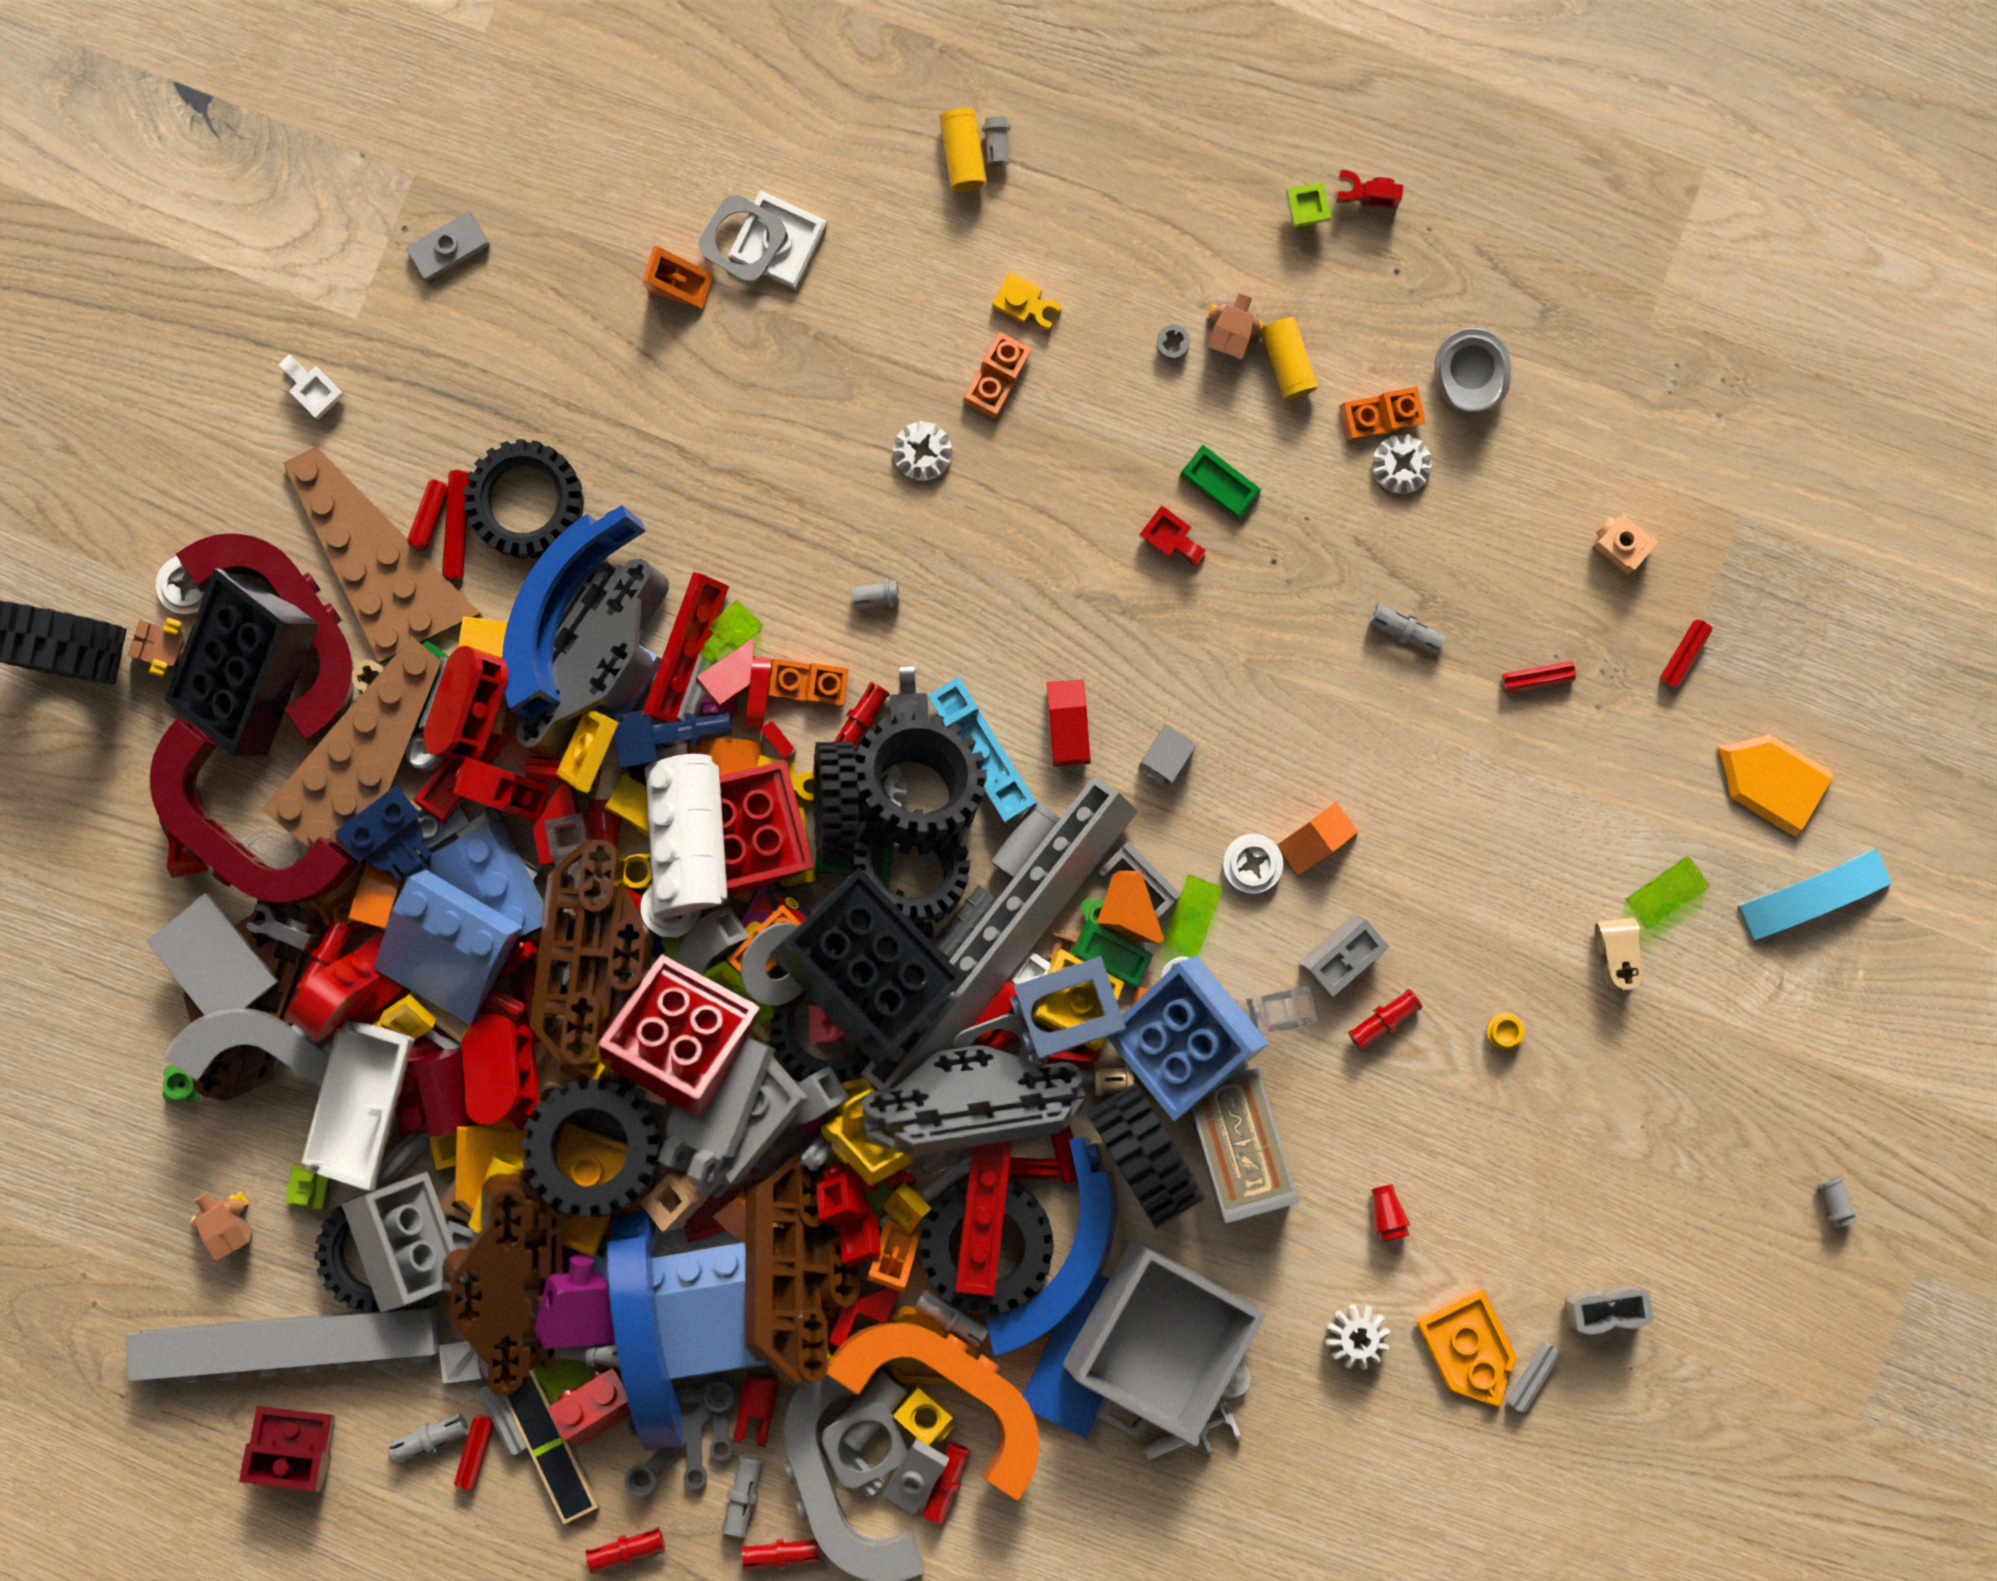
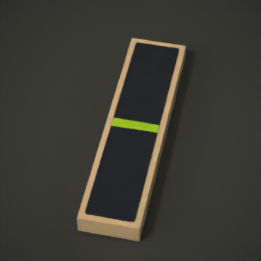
M533 1368L530 1370V1377H523L522 1385L516 1391L503 1395L564 1525L598 1508L599 1503L572 1445L563 1440L548 1410L552 1403L536 1369Z

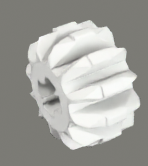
M1350 1304L1348 1306L1350 1317L1346 1318L1341 1311L1337 1310L1335 1316L1341 1321L1339 1326L1327 1323L1326 1328L1337 1335L1325 1339V1342L1330 1347L1338 1346L1331 1356L1335 1360L1345 1356L1344 1366L1351 1369L1357 1358L1360 1369L1366 1370L1368 1366L1367 1357L1370 1356L1376 1364L1381 1362L1380 1357L1375 1351L1377 1348L1382 1351H1388L1389 1345L1379 1339L1388 1337L1391 1333L1388 1328H1378L1384 1321V1317L1381 1314H1377L1370 1319L1372 1314L1370 1306L1365 1305L1360 1315H1358L1356 1306ZM1357 1328H1362L1361 1332L1366 1336L1364 1343L1358 1341V1346H1354V1342L1349 1336L1353 1330L1358 1333Z

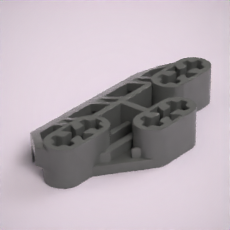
M634 559L628 561L625 567L619 564L617 569L608 562L599 564L588 574L574 592L561 617L553 649V676L561 703L531 722L510 710L508 706V711L518 716L515 720L519 723L516 729L518 742L541 758L553 759L563 751L573 736L583 713L598 706L610 713H619L625 710L650 674L653 660L651 655L639 646V635L665 598L669 590V581L664 574L646 560Z
M985 1045L939 1051L930 1056L895 1088L874 1091L865 1096L862 1107L861 1132L866 1142L909 1156L1060 1133L1084 1106L1085 1094L1081 1086L1082 1072L1077 1066L1068 1062L1041 1065Z

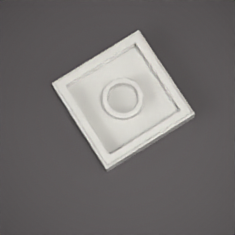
M760 190L754 203L781 219L786 228V237L763 275L796 290L827 226V221ZM751 213L748 214L728 255L730 260L744 265L753 263L764 255L769 245V231L759 217Z

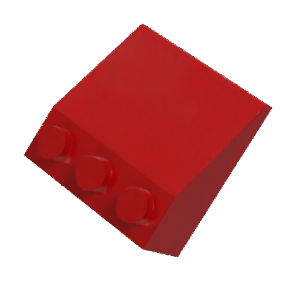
M786 760L719 776L727 898L738 896L814 869Z
M661 954L598 1043L600 1062L602 1065L700 1118L726 1077L760 1012V1007Z

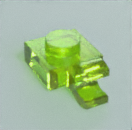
M735 600L712 622L709 629L714 635L704 643L703 646L705 648L700 654L712 663L727 647L735 651L753 639L761 631L764 624L739 601Z

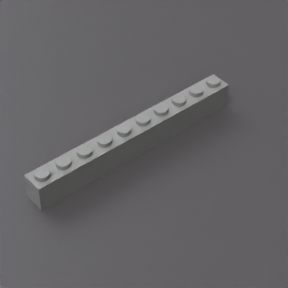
M1093 776L949 960L965 979L890 1056L877 1065L871 1060L861 1075L879 1090L895 1088L934 1053L954 1049L955 1037L961 1031L972 1026L981 1012L1134 818L1138 810L1119 792L1096 776Z

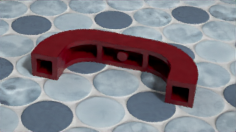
M226 533L209 536L177 552L176 556L200 592L207 589L214 568L222 569L232 575L246 574L255 576L266 582L279 598L295 605L319 624L311 643L318 653L320 660L317 680L307 693L284 707V710L308 745L328 732L341 718L351 699L354 686L352 682L354 665L347 641L337 625L342 622V619L330 602L324 606L316 594L321 590L310 573L307 572L302 575L291 559L276 546L260 538L245 534Z
M176 718L162 736L154 752L150 767V792L154 807L162 823L185 845L183 851L190 858L198 863L206 862L214 869L211 873L212 876L227 887L233 885L251 897L269 902L302 903L312 901L332 892L351 875L359 865V862L332 839L318 838L297 863L277 870L267 865L203 810L198 801L196 782L201 767L218 747V744L192 722Z

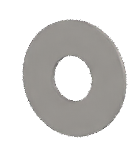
M778 923L767 927L755 936L744 953L741 963V980L746 992L759 1003L765 1005L784 1004L793 1000L804 991L789 974L781 979L774 980L767 976L765 968L767 959L770 956L769 953L798 926L796 924Z

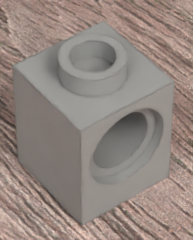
M1165 724L1139 764L1145 768L1142 774L1158 785H1162L1164 781L1171 784L1197 744Z

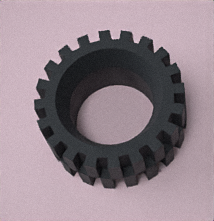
M0 601V663L48 674L113 685L116 683L127 628L72 613Z
M914 711L911 720H906L904 712L894 714L891 726L886 719L878 722L875 731L869 730L864 736L862 744L858 747L855 756L856 787L858 789V823L865 820L867 823L863 832L870 839L878 833L882 836L879 845L888 850L892 842L900 845V854L909 855L911 847H918L919 855H928L933 844L936 845L939 852L947 849L951 839L956 843L963 837L966 828L969 829L986 789L984 785L987 780V769H981L984 763L983 754L981 751L972 754L976 744L975 740L971 735L962 739L959 736L962 727L953 722L950 728L943 726V716L934 714L931 722L924 720V712ZM902 762L924 764L935 770L942 777L948 788L949 801L942 808L930 813L921 814L903 810L886 796L881 785V774L889 767Z
M589 1079L588 1082L577 1080L569 1082L566 1088H556L549 1093L551 1097L545 1102L540 1101L534 1108L537 1111L532 1120L528 1118L524 1127L528 1130L527 1137L522 1139L521 1150L525 1151L526 1157L525 1160H522L524 1171L530 1174L531 1179L529 1182L532 1187L543 1195L542 1198L546 1202L558 1207L559 1210L584 1217H604L607 1214L626 1210V1206L633 1202L637 1203L643 1197L642 1193L647 1187L651 1188L656 1179L654 1174L661 1165L658 1158L660 1148L663 1146L662 1137L659 1136L657 1129L659 1127L658 1123L648 1110L649 1108L646 1104L620 1085L612 1082H602L599 1079ZM586 1111H603L613 1115L623 1126L628 1139V1154L621 1170L609 1181L596 1186H581L569 1180L559 1168L555 1154L556 1140L562 1127L572 1117Z
M1136 1083L1086 1112L1155 1229L1205 1200L1183 1158Z
M961 1180L938 1197L937 1201L931 1206V1210L923 1223L920 1237L923 1270H926L929 1276L928 1281L932 1287H936L941 1292V1297L948 1303L953 1301L958 1304L961 1310L968 1312L969 1309L979 1311V1314L989 1315V1311L999 1310L1000 1313L1010 1311L1011 1306L1015 1304L1020 1306L1028 1301V1296L1040 1289L1045 1275H1048L1050 1271L1052 1255H1054V1243L1049 1218L1045 1209L1040 1205L1039 1200L1032 1193L1030 1194L1026 1191L1024 1186L1019 1183L1008 1181L1004 1213L1017 1222L1023 1233L1025 1246L1021 1261L1010 1274L996 1280L994 1296L956 1292L958 1267L950 1254L949 1238L954 1226L965 1213L968 1180Z

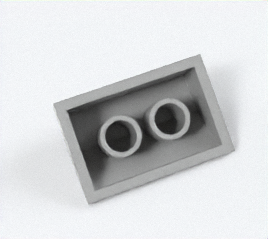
M428 1172L342 1203L380 1313L406 1305L442 1290L443 1261L447 1254L456 1249Z

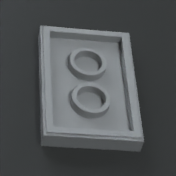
M209 893L201 896L146 941L204 1015L223 1009L248 1008L280 982Z

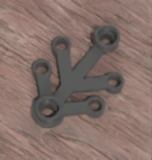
M724 1375L713 1376L705 1382L703 1387L676 1388L672 1385L678 1403L701 1404L691 1415H682V1445L660 1448L646 1464H636L628 1471L625 1477V1486L629 1493L637 1497L650 1494L657 1483L656 1474L685 1443H687V1470L684 1473V1482L691 1489L701 1488L708 1478L707 1470L703 1466L702 1425L712 1414L714 1440L710 1445V1454L718 1461L727 1460L731 1456L734 1445L729 1438L728 1412L735 1407L739 1398L738 1387L731 1378ZM719 1387L725 1389L727 1398L723 1401L716 1400L713 1395L714 1389ZM631 1417L628 1424L629 1430L634 1436L639 1437ZM718 1442L726 1443L729 1448L728 1453L725 1455L718 1454L715 1451V1444ZM692 1470L700 1471L703 1477L702 1481L699 1483L692 1482L689 1478V1472ZM637 1473H646L649 1477V1482L646 1485L638 1484L635 1479Z

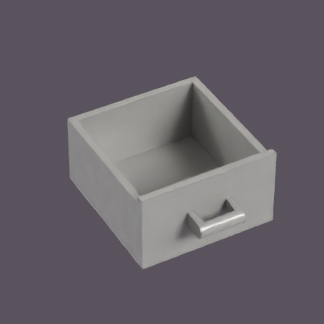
M1132 1237L1062 1364L1076 1381L1105 1396L1097 1410V1417L1136 1438L1141 1434L1149 1420L1190 1444L1197 1446L1200 1440L1198 1438L1266 1315L1247 1300ZM1113 1402L1138 1414L1132 1425L1109 1413Z

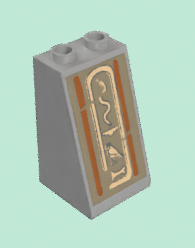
M1247 1063L1190 1110L1218 1214L1225 1223L1300 1203L1259 1067H1249Z

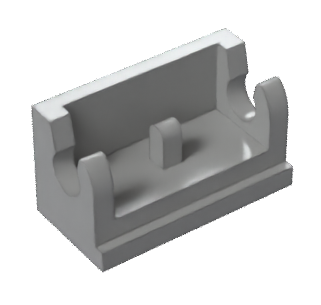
M1129 842L1098 871L1109 884L1113 873L1118 870L1141 871L1157 919L1181 896Z
M1353 914L1299 963L1318 981L1317 984L1323 990L1334 997L1385 952L1389 946L1365 918Z

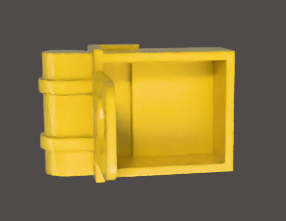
M869 1089L849 1100L843 1107V1114L830 1118L829 1122L821 1126L825 1139L832 1142L831 1149L845 1164L849 1163L870 1186L909 1165L914 1159V1156L894 1152L865 1141L861 1132L863 1103L857 1104L862 1102L866 1095L874 1092L873 1089Z

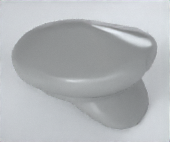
M1465 328L1450 334L1442 342L1435 356L1434 373L1438 392L1442 400L1450 408L1467 414L1486 412L1500 404L1507 395L1511 382V361L1504 342L1496 334L1485 328Z

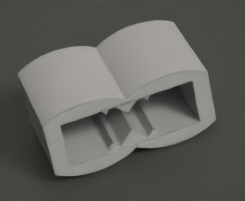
M1633 1285L1613 1286L1602 1293L1591 1290L1578 1291L1564 1299L1568 1325L1585 1334H1600L1612 1329L1614 1326L1638 1328L1654 1320L1649 1292Z

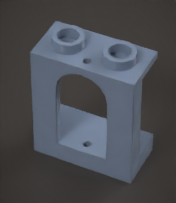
M1101 956L1014 985L1017 995L1010 997L1017 1019L1025 1017L1029 1031L1022 1033L1028 1053L1029 1055L1037 1053L1039 1061L1045 1060V1057L1109 1035L1114 1037L1126 1033V1027ZM1090 980L1093 981L1104 1016L1052 1033L1043 1032L1035 1027L1031 1019V1011L1038 999Z

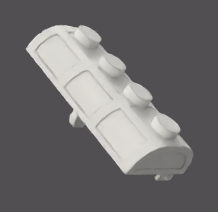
M703 754L677 755L648 764L645 767L653 916L663 920L723 904L727 900L719 766L712 762V756Z
M345 1020L342 1027H337L301 1162L305 1164V1170L365 1190H375L379 1168L390 1134L389 1131L397 1100L400 1096L402 1081L414 1038L385 1028Z

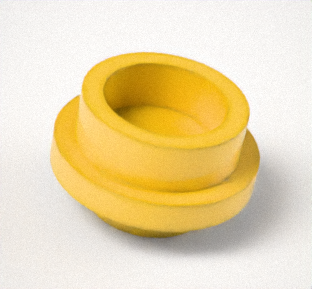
M1504 1012L1496 1014L1490 1019L1487 1024L1486 1034L1489 1042L1494 1047L1501 1050H1511L1519 1046L1523 1041L1525 1028L1519 1017L1512 1013Z

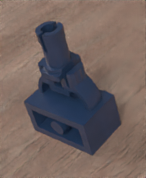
M642 711L620 715L621 721L618 722L613 734L619 767L628 773L645 770L648 764L665 759L663 749L690 743L691 748H697L701 744V740L733 734V726L730 713L696 718L695 715L689 712L684 713L685 721L658 724L650 716L643 715Z
M397 785L335 831L358 862L363 859L371 867L386 871L394 882L401 879L400 875L393 868L394 865L400 869L407 879L424 870L431 872L415 852L417 848L426 859L432 855L423 844V829L417 819L420 813Z

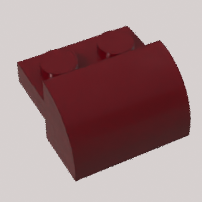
M462 1047L431 1051L425 1056L409 1057L400 1096L395 1108L400 1137L428 1133L430 1137H436L457 1132V1127L476 1124L466 1113Z
M257 1406L250 1444L246 1443L239 1483L318 1492L323 1486L330 1464L331 1455H328L335 1416Z

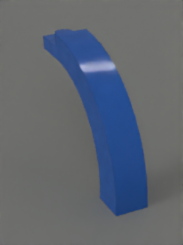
M623 505L608 512L598 521L585 514L555 539L536 562L514 602L503 644L502 658L505 660L508 668V681L504 691L509 709L529 722L561 703L553 676V649L561 617L574 592L588 574L605 558L646 532L642 521Z
M1083 1136L1069 1140L1080 1190L1079 1224L1071 1251L1056 1276L1035 1297L1008 1312L986 1318L994 1356L1009 1353L1037 1342L1062 1325L1084 1303L1105 1267L1115 1233L1117 1214L1116 1187L1113 1171H1097V1166L1101 1165L1099 1148L1096 1143L1091 1144V1140L1088 1137Z
M647 1211L611 1216V1241L607 1242L609 1290L618 1360L630 1413L645 1451L682 1445V1410L676 1399L667 1370L656 1309L652 1257V1218Z

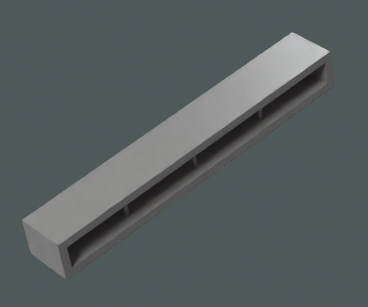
M436 1304L394 1308L380 1313V1310L372 1313L354 1311L136 1330L126 1335L128 1381L141 1380L142 1386H156L165 1384V1378L180 1377V1383H192L204 1380L203 1375L218 1374V1380L240 1378L241 1371L256 1370V1376L262 1377L279 1374V1368L294 1367V1373H308L317 1371V1365L332 1364V1370H344L354 1368L355 1362L370 1361V1367L393 1364V1358L404 1357L408 1358V1363L431 1361V1355L439 1352V1345L441 1344L439 1307Z

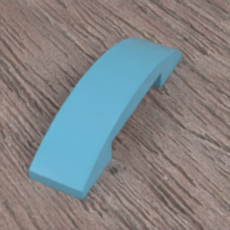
M959 676L927 695L937 714L944 717L943 724L945 727L950 728L953 722L962 727L959 735L962 739L971 735L975 740L976 744L972 754L981 751L984 757L981 769H987V780L984 788H986L985 792L1005 823L1037 804Z
M1874 849L1845 861L1839 866L1781 890L1763 895L1738 907L1752 940L1755 941L1856 901L1892 884L1878 850Z

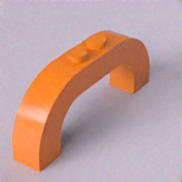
M887 1322L867 1327L852 1335L836 1350L828 1361L827 1374L858 1395L872 1373L881 1364L893 1358L911 1357L922 1361L987 1405L996 1417L999 1426V1442L996 1452L981 1476L1019 1501L1030 1483L1036 1468L1039 1453L1038 1428L1032 1410L1025 1398L1012 1384L996 1374L1000 1368L997 1364L983 1355H980L978 1360H975L965 1353L968 1345L950 1333L944 1339L926 1328L904 1322Z

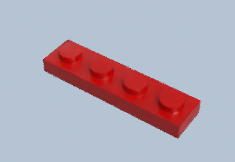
M692 573L643 713L668 723L680 722L677 716L697 658L700 653H706L729 589L728 585L704 574Z
M1012 1140L972 1147L956 1292L994 1296Z

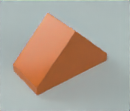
M653 246L642 282L650 295L697 309H703L714 274L659 246Z
M713 738L701 740V744L697 748H691L690 743H687V754L712 756V762L719 766V776L756 767L758 755H762L763 751L762 741Z
M1335 802L1278 843L1277 846L1298 876L1334 852L1358 833V831L1338 803Z
M1118 870L1113 873L1097 924L1135 942L1158 944L1163 942L1164 937L1141 871Z
M886 1218L880 1233L881 1256L871 1259L866 1272L867 1280L903 1292L922 1230L916 1228L913 1232L909 1233L897 1221Z

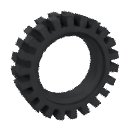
M516 439V443L513 444L506 441L500 443L501 448L497 450L493 447L487 450L488 456L483 460L478 458L474 463L477 466L474 473L469 471L467 476L469 485L468 487L464 486L463 493L467 499V502L464 503L465 511L469 515L467 519L475 529L476 534L500 553L506 556L512 555L519 559H524V556H530L532 559L540 558V554L544 553L558 536L582 517L581 504H584V496L581 493L582 485L573 467L554 448L546 447L541 442L532 440V443H529L524 439ZM521 466L535 467L549 474L554 480L558 493L557 507L552 518L541 528L527 533H517L502 527L493 515L490 501L492 489L497 480L509 470Z
M851 741L816 742L813 765V815L818 859H853L856 856V843L858 842V789L856 787L857 772H855L856 759H854L853 743Z
M915 809L914 813L922 814L923 810ZM864 832L861 833L856 844V856L850 862L851 874L860 868L914 925L915 923H920L921 929L929 927L932 920L936 924L944 919L946 913L950 915L955 909L957 902L959 903L969 879L970 860L966 861L969 852L966 845L960 847L962 838L956 843L951 839L948 848L940 852L935 844L931 848L940 859L944 871L943 882L940 887L930 895L921 898H906L891 892L878 876L876 856L884 848L879 845L882 836L876 833L870 839Z
M805 991L787 1003L773 1005L770 1019L772 1043L779 1058L792 1072H795L800 1077L806 1079L830 1066L839 1082H843L861 1074L871 1062V1059L858 1046L847 1056L837 1060L817 1059L805 1052L799 1045L793 1029L796 1010L801 1002L809 996Z
M365 1193V1194H362V1195H359V1196H356V1197H354V1198H351V1199H349V1200H347V1201H345V1202H348V1201H350V1200H353V1199H356V1198L361 1197V1196H363V1195H366V1193ZM341 1205L330 1213L332 1214L330 1218L326 1219L321 1226L323 1228L322 1234L317 1235L315 1244H319V1250L314 1252L315 1260L320 1262L317 1272L319 1277L324 1276L326 1283L323 1284L327 1291L332 1289L336 1295L333 1298L337 1301L349 1303L347 1307L351 1309L361 1308L364 1309L363 1312L372 1313L378 1311L379 1307L371 1285L359 1281L346 1266L344 1243L351 1229Z

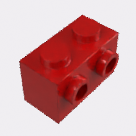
M606 1367L596 1371L589 1377L590 1382L579 1389L571 1388L564 1391L556 1398L557 1402L548 1407L565 1442L580 1447L631 1415L620 1370L614 1367L611 1369Z

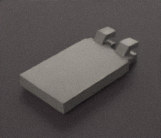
M746 1037L720 1088L700 1118L676 1105L674 1106L665 1128L668 1130L666 1136L670 1138L663 1143L658 1161L670 1167L676 1166L684 1169L694 1148L699 1152L693 1156L687 1175L701 1181L706 1180L714 1183L724 1156L733 1158L775 1049Z
M773 1057L733 1158L724 1156L714 1183L700 1180L695 1186L703 1197H709L712 1194L714 1198H720L731 1185H734V1183L739 1184L809 1100L808 1096ZM693 1148L685 1168L681 1169L682 1171H687L690 1168L693 1156L699 1152L698 1150Z

